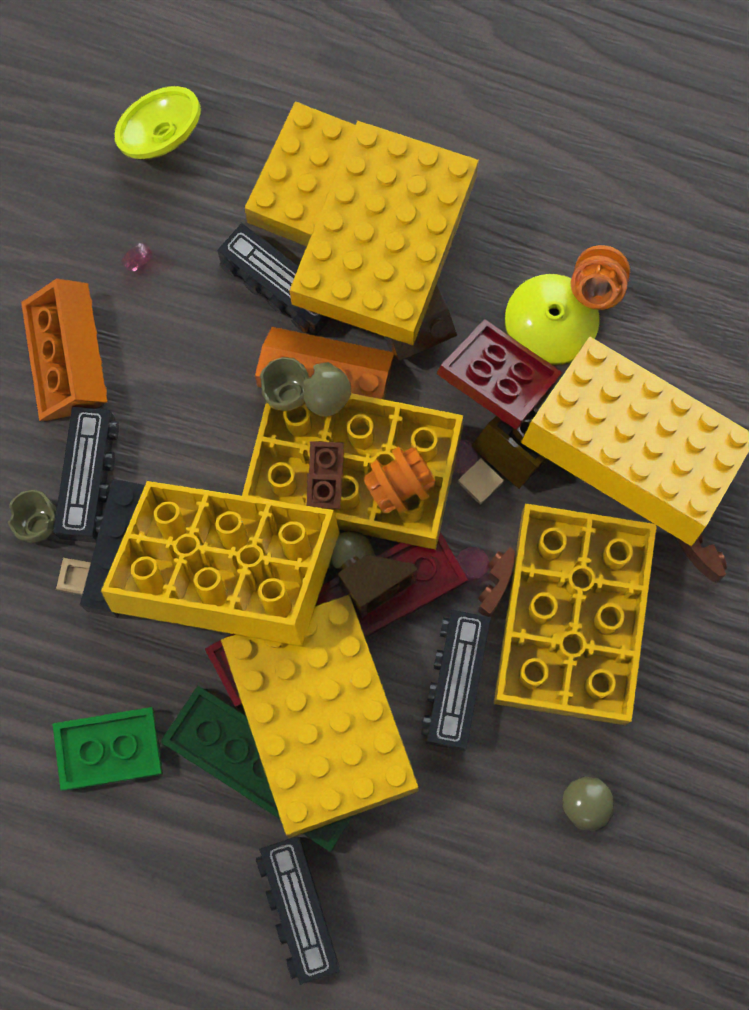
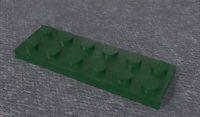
M197 685L161 740V743L281 820L247 717ZM353 816L303 833V835L331 852Z

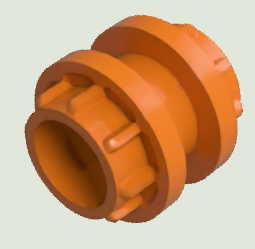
M606 245L593 246L582 252L576 261L571 278V289L576 299L584 306L597 310L608 309L617 305L625 296L630 277V265L627 258L616 248Z
M400 446L393 449L392 453L395 460L385 466L378 459L370 463L372 471L365 475L364 482L384 513H390L395 509L400 514L407 511L408 508L405 500L415 494L422 501L430 497L427 490L435 485L436 479L416 447H411L404 452Z

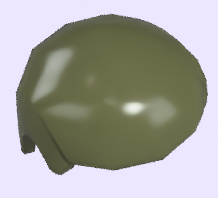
M287 357L270 361L260 374L262 395L266 403H269L273 409L290 411L302 406L305 402L303 399L304 380L309 379L304 365L295 358Z
M331 363L316 364L313 366L315 370L313 376L304 380L303 399L310 411L319 416H332L337 414L347 404L351 396V383L346 374Z
M32 489L18 494L9 504L11 519L8 521V525L11 531L23 542L35 543L46 540L54 530L56 507L43 492Z
M346 531L340 533L328 569H331L330 564H333L335 568H340L343 563L354 556H357L359 559L365 555L375 556L369 539L360 532Z
M582 776L571 781L563 793L562 806L564 812L575 827L580 830L596 831L606 826L614 815V797L612 792L598 778Z

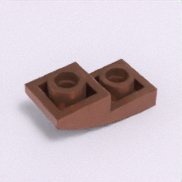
M310 441L307 506L340 509L344 461L343 442Z
M702 534L699 535L692 546L676 537L689 560L713 583L720 581L726 575L727 563L721 551L717 552L714 544L702 548L700 545L703 543Z
M511 547L504 554L498 551L488 564V567L491 569L488 579L496 584V586L493 587L489 584L478 598L482 603L478 612L483 616H491L507 587L515 550Z

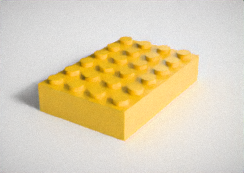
M295 101L245 206L247 223L307 247L355 124Z
M357 120L290 287L292 305L414 345L476 181L479 160Z
M589 337L531 421L521 443L692 546L707 526L749 452V431L594 338Z
M351 393L347 404L337 414L332 416L317 415L307 408L305 402L302 406L290 411L275 410L270 407L269 403H266L242 496L307 506L310 441L343 442L344 461L340 509L323 508L334 510L339 530L360 532L367 536L436 550L463 430V415ZM400 446L404 452L411 447H416L436 479L435 485L427 490L430 497L422 501L415 494L405 500L408 508L407 511L400 514L395 509L390 513H384L364 482L365 475L372 471L370 463L378 459L385 466L395 460L392 453L393 449Z
M147 481L101 592L111 612L302 646L340 533L334 510Z
M525 503L521 514L494 704L620 725H627L632 722L657 525Z
M349 595L315 606L302 646L237 634L221 639L288 838L418 792L414 773Z

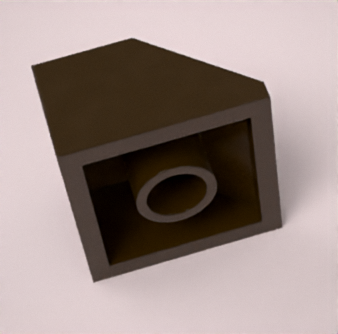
M437 285L414 345L385 336L388 348L399 361L457 336L448 306Z
M536 407L517 429L495 416L471 445L473 449L518 489L548 460L521 443L531 421L539 411Z
M365 555L360 559L354 556L347 560L340 567L342 571L338 573L341 589L346 596H350L354 608L360 617L363 618L415 584L418 569L412 563Z

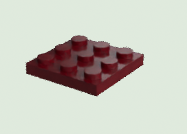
M484 319L440 365L436 374L472 398L476 403L495 414L502 421L517 429L554 386L563 372Z

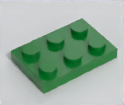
M153 707L52 723L61 791L163 775Z

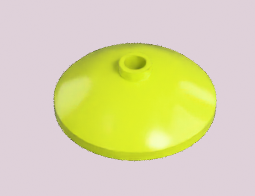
M178 86L165 87L146 94L134 102L119 119L114 134L118 148L126 156L136 159H152L173 151L184 143L196 128L201 113L200 102L191 90Z
M558 274L536 276L521 284L510 297L505 312L507 335L551 365H562L572 362L589 337L596 338L599 329V311L581 304L572 292L571 278ZM555 308L559 310L560 314L553 316L549 313V310Z

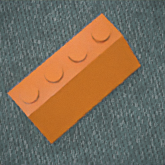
M56 278L21 302L39 421L71 416L72 407L97 409L107 403V389L104 384L102 359L99 353L97 329L94 322L92 299L88 283Z
M271 327L262 345L255 378L257 387L262 388L261 371L270 361L281 357L295 358L304 365L309 378L315 372L314 365L329 362L346 374L351 383V393L384 400L394 354L390 351Z

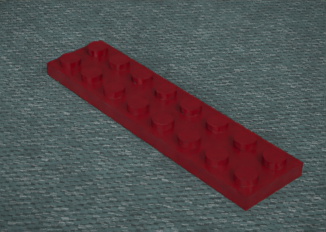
M441 532L436 550L400 543L376 556L414 564L418 569L417 581L363 618L360 617L354 608L364 637L367 638L468 583L466 575ZM339 577L322 585L315 606L346 596L340 587ZM220 640L205 648V651L234 706L238 708L243 704L222 641Z

